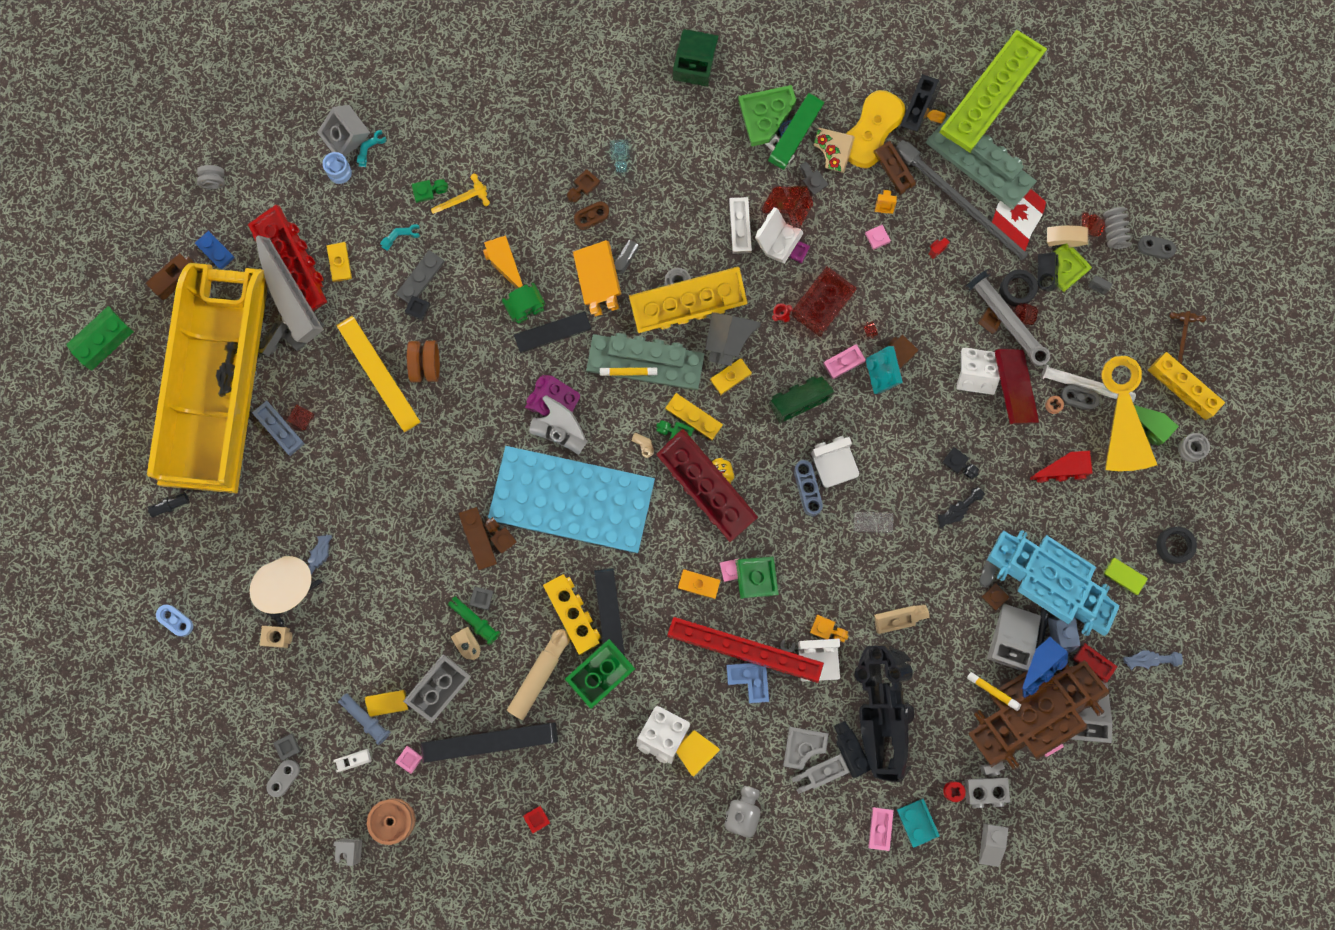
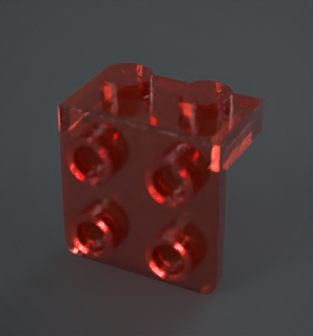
M778 186L772 189L761 210L763 213H771L775 207L780 213L789 214L793 228H800L813 206V199L809 194L807 186Z

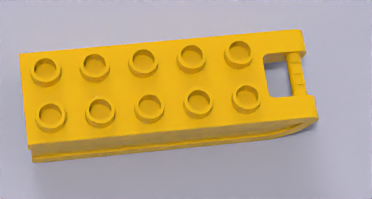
M189 263L180 274L176 286L147 476L158 480L157 485L238 494L268 288L264 277V270L245 268V272L213 269L210 264ZM212 281L243 284L241 298L239 300L209 298ZM227 342H235L238 344V349L233 361L235 368L231 382L232 389L226 396L221 397L218 394L220 388L216 373L222 365L221 363H224L226 360L227 352L224 350L225 345H227Z

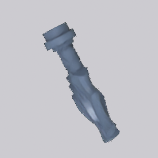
M332 535L317 536V546L309 551L311 557L308 559V567L311 575L315 568H319L323 565V562H326L329 556V542L332 539Z
M1142 650L1132 655V657H1123V661L1132 671L1136 666L1145 667L1149 670L1151 666L1157 667L1159 663H1171L1174 667H1178V665H1182L1183 658L1182 654L1177 652L1164 656L1158 653L1155 654L1154 651Z

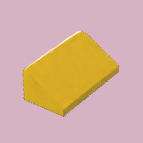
M406 690L365 697L369 716L409 710L408 705L403 702L407 697Z

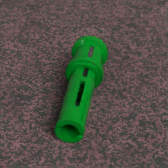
M457 596L452 598L457 606L451 601L448 603L449 607L474 628L476 635H481L487 641V645L490 646L501 634L500 631H495L488 624L487 620L480 619Z

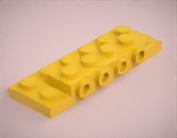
M739 267L629 295L638 333L656 328L667 329L671 327V324H685L693 318L697 320L704 319L708 314H712V312L722 314L727 309L747 304Z

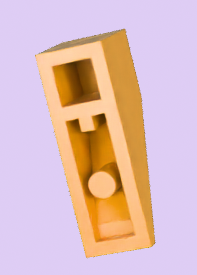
M506 235L484 242L486 249L483 252L486 261L490 260L491 264L517 289L522 287L523 284Z

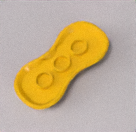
M884 90L875 91L866 98L860 120L846 133L855 137L848 162L860 168H870L878 162L873 151L884 144L889 133L901 124L906 113L905 105L900 98Z

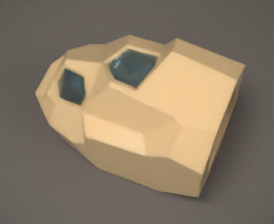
M469 627L451 636L455 646L464 658L475 660L479 657L480 646Z

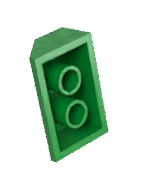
M107 306L66 345L70 352L85 367L92 371L134 331Z

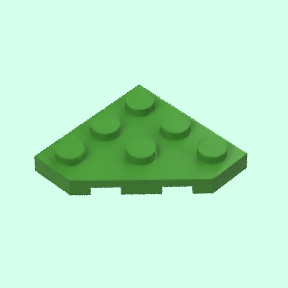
M792 85L738 96L751 147L770 143L796 105Z

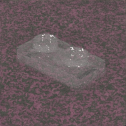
M854 512L853 532L893 533V513Z

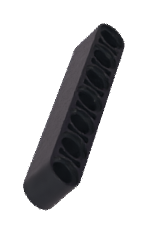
M555 722L429 741L420 744L422 761L426 763L551 744L559 741Z

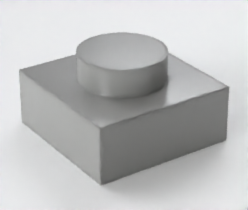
M1002 761L992 768L988 763L981 765L980 769L982 774L993 777L999 775L1000 770L1005 769Z

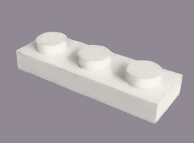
M748 197L730 198L733 254L751 253Z

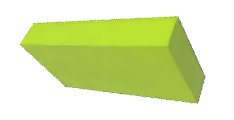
M1115 557L1112 558L1103 573L1135 595L1140 593L1148 579Z

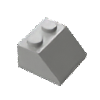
M350 105L332 107L317 132L331 152H339L343 156L359 147L370 134Z

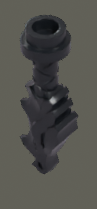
M227 342V345H225L224 350L227 352L226 360L224 363H221L222 365L216 373L220 388L218 394L221 397L226 396L232 389L231 382L235 368L233 361L238 349V344L235 342Z
M977 486L971 489V495L963 502L958 501L956 505L950 504L945 514H938L939 523L937 524L939 528L942 529L946 524L949 525L963 519V515L967 514L966 511L969 510L968 507L976 500L981 501L983 499V496H985L984 492Z

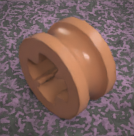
M1058 396L1050 397L1045 403L1046 410L1051 414L1059 413L1064 407L1063 399ZM1054 400L1056 401V404L1059 405V407H1057L1056 410L1053 409L1052 405H1050V403H1052Z

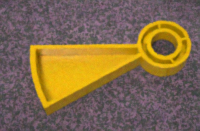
M1128 356L1113 357L1104 364L1101 372L1103 385L1109 391L1117 394L1105 470L1134 471L1156 466L1157 462L1129 394L1139 386L1142 370L1137 361ZM1122 365L1130 370V379L1125 384H1117L1112 379V371L1117 366Z

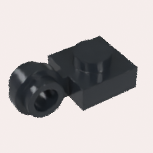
M955 447L952 448L942 461L944 465L956 474L961 469L965 470L963 474L971 480L979 475V469L975 465L969 464L968 466L965 464L969 457Z

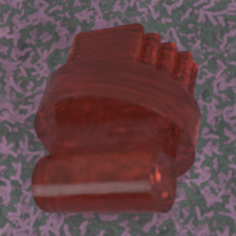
M1087 212L1082 214V227H1088V235L1095 237L1101 235L1105 229V221L1096 214L1090 216Z
M1024 303L1022 306L1018 305L1013 311L1024 325H1034L1038 316L1036 306Z

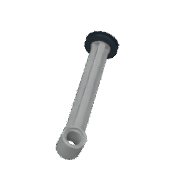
M987 270L973 277L965 288L969 287V291L975 288L1027 352L1032 364L1035 366L1045 365L1050 359L1049 350L1038 343L987 280V277L990 275L986 273ZM1039 351L1043 352L1045 355V360L1041 362L1037 361L1035 359V353Z

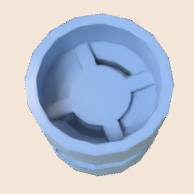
M332 152L325 156L323 168L329 179L336 184L347 182L351 177L352 170L343 154Z

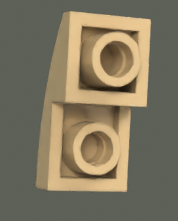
M1047 227L1048 246L1068 243L1069 248L1088 245V227Z

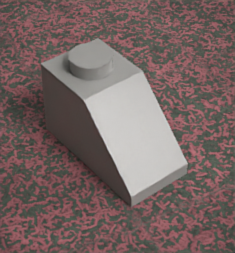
M983 823L979 864L1000 866L1007 845V827Z

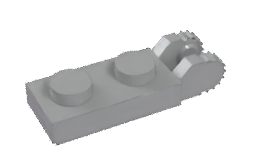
M839 754L806 769L805 772L791 779L793 782H798L808 776L810 783L797 789L798 794L849 773V769L842 754Z

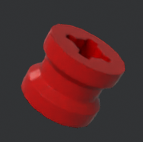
M948 782L943 788L944 796L949 801L959 802L965 797V787L959 782Z

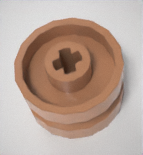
M397 798L377 803L368 814L367 828L369 834L380 844L392 845L403 841L410 836L415 828L416 817L414 810L409 803ZM389 818H392L394 820L393 825L389 824Z

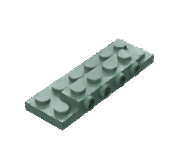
M949 115L927 139L926 144L1013 210L1037 181L1022 170L1024 166L1018 157L1012 158L1007 154L1008 152L1005 147L996 146L992 143L993 139L989 135L985 134L970 153L940 134V129L951 116Z
M616 333V336L611 335V337L593 334L586 372L600 374V368L657 367V375H617L614 377L698 391L704 353L686 350L680 343L665 345L664 341L654 339L653 342H647L644 337L640 336L630 339L622 333Z

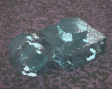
M628 139L610 141L611 160H619L615 162L616 173L624 174L623 172H627V164L622 159H630Z

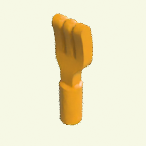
M932 110L928 113L927 117L930 121L942 124L946 113Z

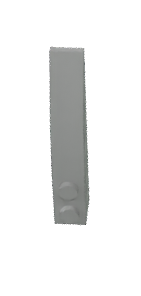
M258 235L256 243L262 270H264L265 280L282 316V321L289 327L291 336L295 341L308 343L324 329L270 238Z

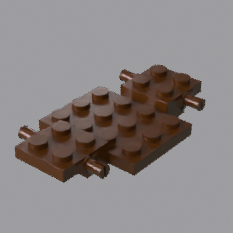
M1085 660L1076 666L1069 667L1067 664L1062 669V672L1052 677L1048 682H1043L1035 694L1028 695L1026 698L1023 697L1022 687L1028 671L998 688V690L1021 704L1018 711L990 694L999 711L988 718H985L981 710L978 711V714L976 712L974 716L980 724L968 734L991 768L1002 761H1007L1013 770L1016 769L1015 766L1018 768L1020 764L1013 756L1024 748L1025 745L1037 760L1087 729V724L1078 713L1090 707L1097 716L1105 712L1098 702L1109 694V690Z

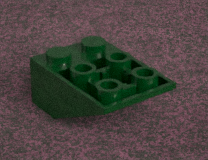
M683 29L673 67V80L708 87L719 35Z

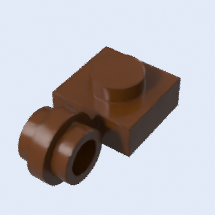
M586 169L574 180V185L577 189L572 188L566 195L568 201L577 203L582 197L581 192L588 196L600 184V180Z
M493 517L486 519L485 527L490 533L493 531L496 533L490 540L501 554L517 543L506 527L498 531L499 524Z

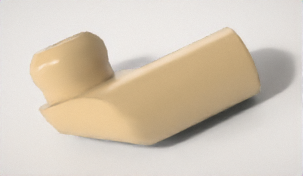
M635 432L631 441L641 446L643 457H651L654 453L652 441Z

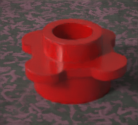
M777 304L773 310V320L788 322L790 320V312L793 310L792 306Z

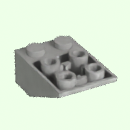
M1003 603L987 659L1024 672L1028 671L1036 650L1041 616Z
M1109 694L1098 702L1105 711L1102 715L1100 713V716H1097L1091 707L1078 713L1087 724V729L1069 740L1112 743V716Z

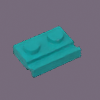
M923 798L896 809L913 848L936 837H940Z

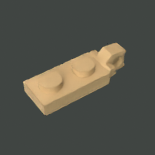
M920 605L874 615L876 631L878 634L916 626V622L929 618V611L926 605Z

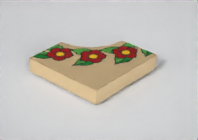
M818 128L814 146L821 149L824 153L826 169L841 173L845 172L854 136Z

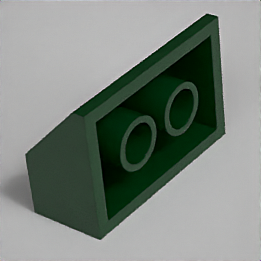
M814 376L806 380V384L802 386L797 384L789 388V392L785 394L780 392L772 396L769 405L779 424L829 401L834 394L833 388L822 376L819 378Z

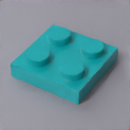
M888 346L865 358L874 394L883 393L903 383L894 346Z

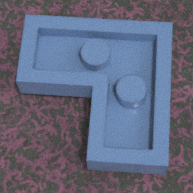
M754 663L726 665L728 685L747 684L749 703L769 702L766 667Z

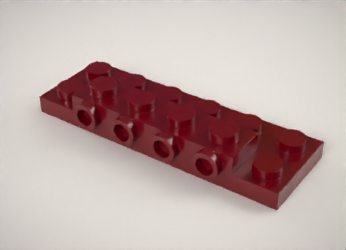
M684 429L680 430L656 454L672 473L673 478L680 482L685 492L696 501L697 506L706 513L710 522L717 526L729 542H732L759 518Z

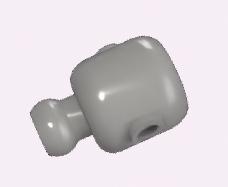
M744 786L741 789V801H731L729 810L726 811L725 828L731 833L751 838L756 832L761 814L759 807L754 805L755 801L759 798L760 792L757 789Z

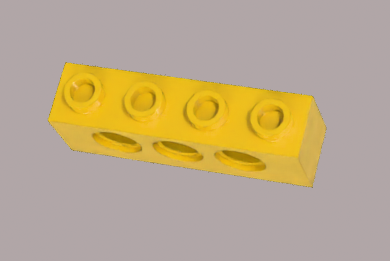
M1167 352L1161 355L1148 369L1153 376L1204 420L1213 417L1225 404L1219 396Z
M563 574L544 584L543 586L578 654L582 655L601 645L599 640L602 638L597 628L592 629L590 623L593 621L588 611L584 613L581 605L584 604L579 594L575 595L572 591V588L575 586L571 578H566ZM562 592L570 594L568 601H560L559 596ZM571 609L579 611V616L576 619L568 617ZM580 626L588 628V633L584 637L577 634Z

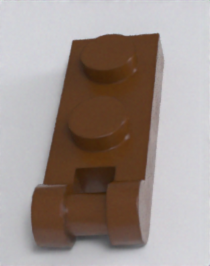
M891 141L873 151L899 195L904 194L909 187L913 188L916 186L913 176ZM904 177L905 182L901 183L900 178Z

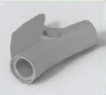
M545 395L543 400L548 406L550 414L541 418L534 417L530 424V434L551 440L579 455L588 440L585 439L578 421L569 409Z

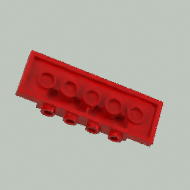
M274 205L250 222L248 226L255 241L258 235L270 238L312 311L314 312L326 304L327 300L321 290L324 287L322 284L323 277L314 268L315 260L306 252L307 244L298 236L299 228L296 224L287 221L281 207Z

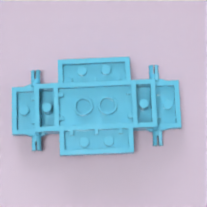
M1003 530L987 559L1001 569L997 575L998 579L1001 577L1000 580L1004 581L1007 574H1009L1018 581L1022 580L1018 589L1019 593L1067 624L1074 617L1085 624L1081 631L1085 636H1089L1092 629L1103 636L1108 634L1120 605L1113 602L1107 596L1110 589L1107 584H1102L1100 587L1091 581L1096 569L1094 565L1047 535L1038 547L1026 539L1027 533H1024V531H1020L1018 536L1015 537Z

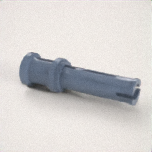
M348 693L338 701L364 727V732L366 734L369 733L376 740L377 745H380L388 738L391 732L389 730L386 731L379 724L378 719H372Z

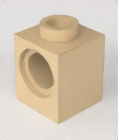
M262 626L260 646L288 648V644H291L292 632H290L289 628ZM276 632H279L281 639L275 643L273 636Z

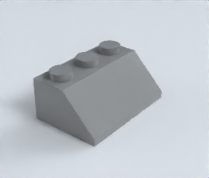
M443 654L403 702L432 723L471 676Z

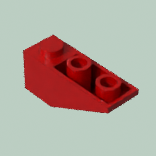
M1090 451L1070 452L1030 478L1031 480H1037V483L1048 482V479L1053 478L1057 482L1067 481L1068 477H1075V480L1087 479L1086 476L1092 474Z

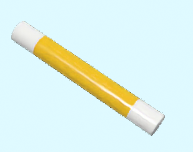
M657 367L600 368V376L657 375Z
M971 672L968 675L967 679L1016 711L1020 709L1021 704L974 673Z

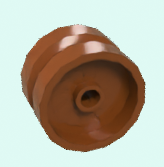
M437 340L425 341L424 346H422L420 341L408 342L407 370L410 383L422 382L424 376L427 382H439L440 355Z

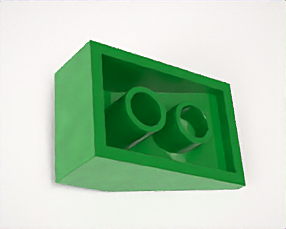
M609 639L568 675L565 680L589 708L592 709L636 668Z

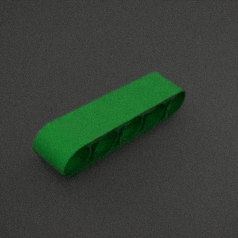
M808 93L768 159L770 163L782 170L786 168L817 117L818 112L825 102Z

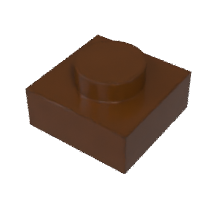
M989 307L983 312L978 321V324L991 334L997 331L1001 320Z
M996 583L981 596L994 611L1009 598Z

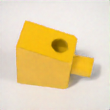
M694 730L689 735L686 734L676 753L694 777L720 749Z

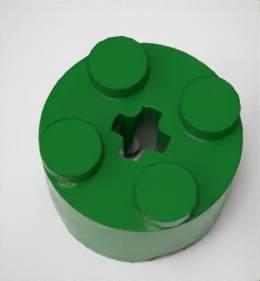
M531 283L532 287H528L526 284L508 294L510 298L507 300L505 298L502 299V303L513 322L517 321L518 324H521L528 319V315L532 313L538 315L544 311L543 307L546 303L535 283Z

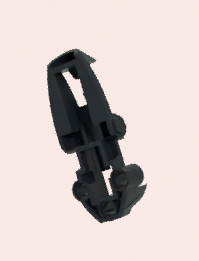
M886 643L866 646L859 660L858 667L854 671V676L859 683H862L863 690L868 691L869 704H863L860 707L859 717L863 745L873 776L883 781L901 782L911 769V766H906L909 744L908 723H911L914 719L913 706L909 704V700H903L902 682L912 678L913 670L909 664L905 663L911 661L909 656L904 651L894 649L890 644ZM880 664H885L886 678L892 682V686H890V683H882ZM884 737H892L894 757L890 759L888 766L883 767Z

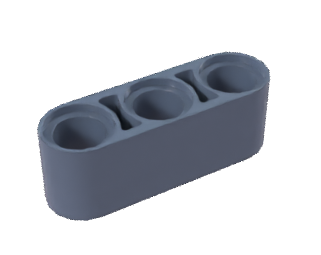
M801 460L794 468V476L803 509L808 516L813 517L821 512L823 504L813 467L809 461ZM805 466L808 473L804 475L799 473L798 467ZM805 484L811 485L813 492H805L803 486ZM808 504H817L818 510L815 512L809 510Z

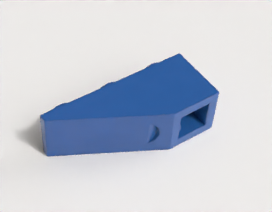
M1051 637L1035 650L1022 687L1024 698L1035 694L1043 682H1048L1053 677V673L1058 669L1062 670L1068 663V652Z

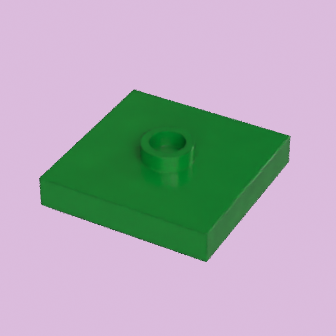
M774 556L735 560L740 599L779 595Z

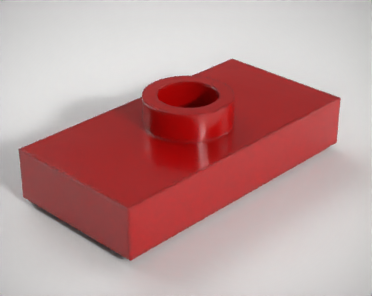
M1086 643L1081 646L1072 659L1078 664L1085 660L1104 683L1108 682L1118 667Z

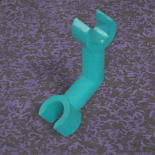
M382 130L376 131L374 137L361 144L360 153L357 157L359 167H366L368 148L377 143L383 144L386 142V137L382 139L377 138L382 134Z
M413 224L409 228H395L380 244L383 249L388 251L398 235H410L413 238L420 237L419 233H412L413 229H419L420 227L417 224Z

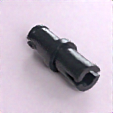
M185 492L171 498L166 497L163 501L148 506V512L152 518L165 512H173L175 508L188 504L190 502L189 497Z

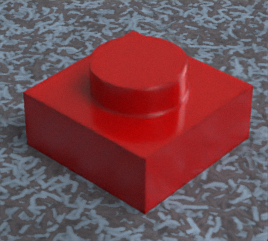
M945 237L941 241L937 239L931 244V250L928 255L934 259L948 247L950 242Z
M541 805L523 816L532 833L551 823Z

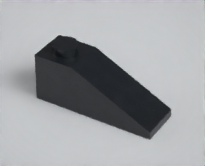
M924 74L921 75L901 122V127L915 132L919 131L940 91L941 84L938 79Z

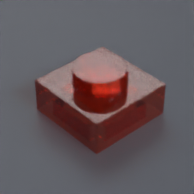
M296 404L287 421L305 431L314 414Z

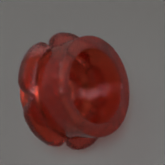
M866 321V326H864L867 337L871 336L874 339V336L879 335L874 321L869 323Z

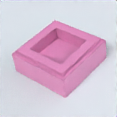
M406 746L395 763L412 774L422 760V756L409 746Z

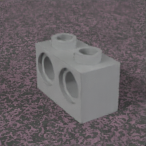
M1008 778L965 779L966 803L972 804V808H984V804L992 803V807H1004V803L1010 802ZM995 787L1001 789V795L998 798H995L993 795ZM975 788H980L981 796L978 799L973 796Z

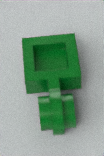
M444 179L436 180L433 186H431L430 180L413 183L412 189L416 203L434 199L433 192L435 191L437 194L446 193L448 183Z
M660 420L656 425L658 433L667 435L668 432L672 433L669 440L682 429L690 437L694 428L679 422L675 423L674 428H671V424Z

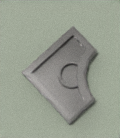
M789 727L783 766L803 770L805 763L810 757L826 753L829 734Z

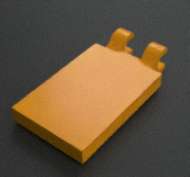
M606 240L573 251L584 304L590 305L591 315L594 314L595 317L602 315L600 303L607 301L608 309L612 311L619 309L616 296L621 295V290L609 241Z

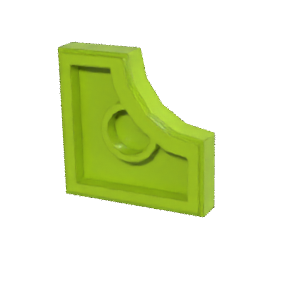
M1068 243L1062 244L1054 251L1056 255L1058 254V287L1063 292L1092 268L1073 247L1069 248Z

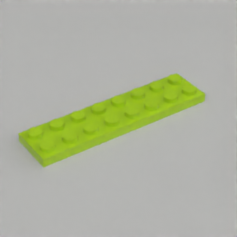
M1016 30L940 129L939 133L971 153L1045 54L1047 48Z

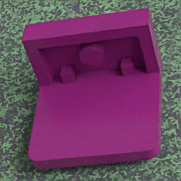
M542 375L536 382L534 392L527 398L525 408L532 412H538L543 416L549 415L550 410L543 400V397L546 395L573 412L580 399V393L553 376Z

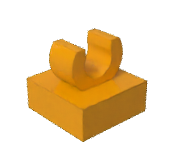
M883 190V195L878 194L875 212L893 214L897 196H891V191Z

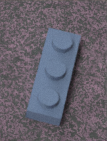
M267 400L252 412L289 456L305 444Z

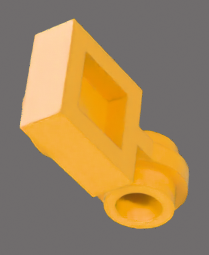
M819 615L816 616L810 631L811 634L828 640L830 635L833 634V639H840L842 643L849 637L847 635L848 631L838 627L837 630H833L835 622Z

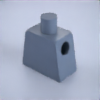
M1058 617L1048 618L1051 638L1068 653L1074 652L1080 646L1076 619L1073 618L1067 624Z

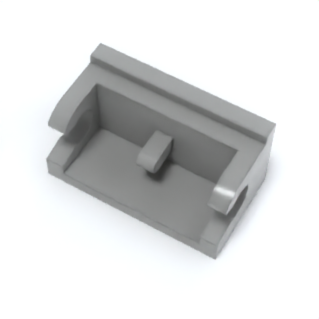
M340 839L334 842V846H336L335 860L337 863L340 862L341 853H343V858L347 861V866H354L361 862L362 840Z

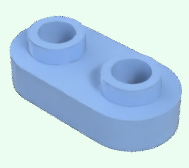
M162 605L158 608L156 612L157 620L175 635L187 636L192 632V621L174 606ZM169 611L171 616L167 619L165 614ZM182 623L186 624V628L184 630L180 629V625Z

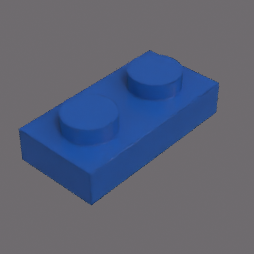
M209 231L195 242L220 270L235 258Z

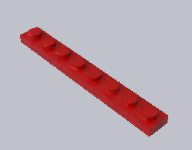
M673 617L667 634L669 638L819 683L824 666L823 662L676 617Z

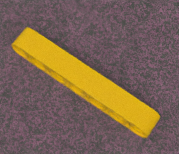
M353 315L337 324V328L404 433L421 423Z

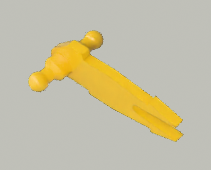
M472 174L473 189L431 208L433 214L476 195L482 199L484 206H488L490 201L486 197L487 188L478 180L477 174Z

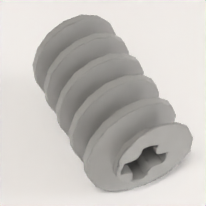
M1125 207L1112 208L1103 214V217L1106 219L1104 224L1107 226L1105 231L1108 233L1106 238L1109 240L1107 245L1110 248L1122 249L1132 246L1131 242H1126V240L1131 238V235H1125V233L1130 231V228H1124V226L1129 224V221H1123V219L1128 217V214H1122V212L1127 210Z

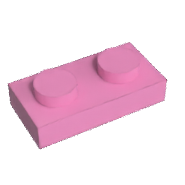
M856 344L828 359L823 365L833 380L864 363L866 359Z
M872 808L868 848L890 851L893 810Z

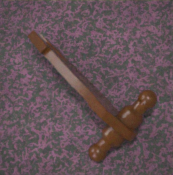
M1191 311L1171 312L1169 315L1171 319H1179L1184 322L1178 362L1181 365L1189 322L1200 321L1203 323L1207 320L1206 316H1198L1196 313H1191Z

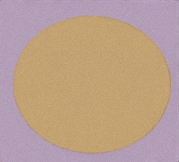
M284 556L262 566L254 575L250 585V598L254 606L262 612L277 614L288 611L298 605L307 595L311 585V572L308 565L297 557Z

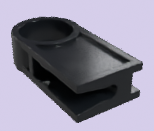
M1056 252L1038 254L1037 283L1046 292L1053 291L1058 286V254L1056 255ZM1053 276V283L1049 287H1043L1042 281L1044 278Z

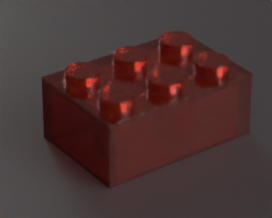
M826 266L794 307L791 316L821 338L854 296L857 288Z

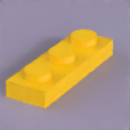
M677 393L665 408L711 441L723 426L719 421Z

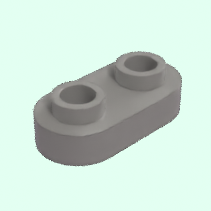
M286 760L280 764L267 783L266 788L270 796H283L290 788L300 772V767L296 761ZM288 766L291 768L290 774H287L285 771ZM275 783L279 784L278 791L274 790Z

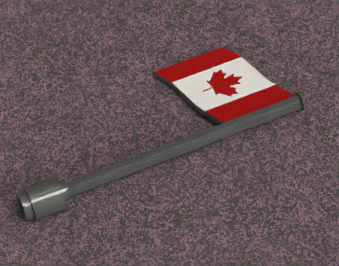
M902 140L895 147L905 165L908 167L911 165L913 167L916 166L1020 258L1019 260H1024L1027 257L1028 252L1025 251L1030 236L1042 217L1046 201L1031 189L1013 210L1002 201H999L992 221H990L927 166L919 157L921 152L912 144Z

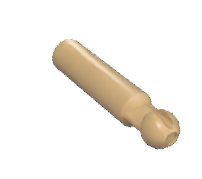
M558 629L552 633L551 640L545 650H542L506 711L524 720L557 665L558 658L570 642L567 631Z

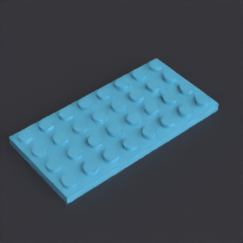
M505 446L488 518L491 519L493 517L497 523L638 553L655 478Z

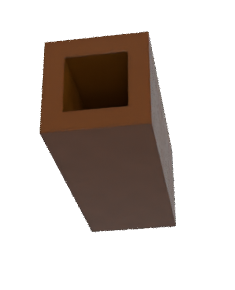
M179 253L146 282L147 286L164 301L176 290L182 270L187 264L194 263L188 255L184 258Z

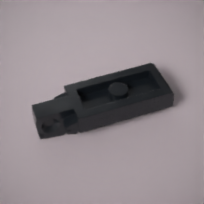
M846 721L836 724L834 726L838 734L836 736L838 740L836 744L852 777L857 778L870 771L871 768L853 730L849 728Z

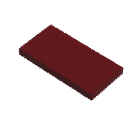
M995 350L1009 423H1039L1024 350Z

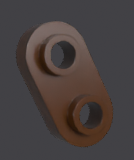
M596 202L579 210L574 216L576 227L586 230L605 221L609 217V207L604 202ZM602 210L604 213L598 215L597 211ZM582 218L587 219V222L581 223L580 220Z

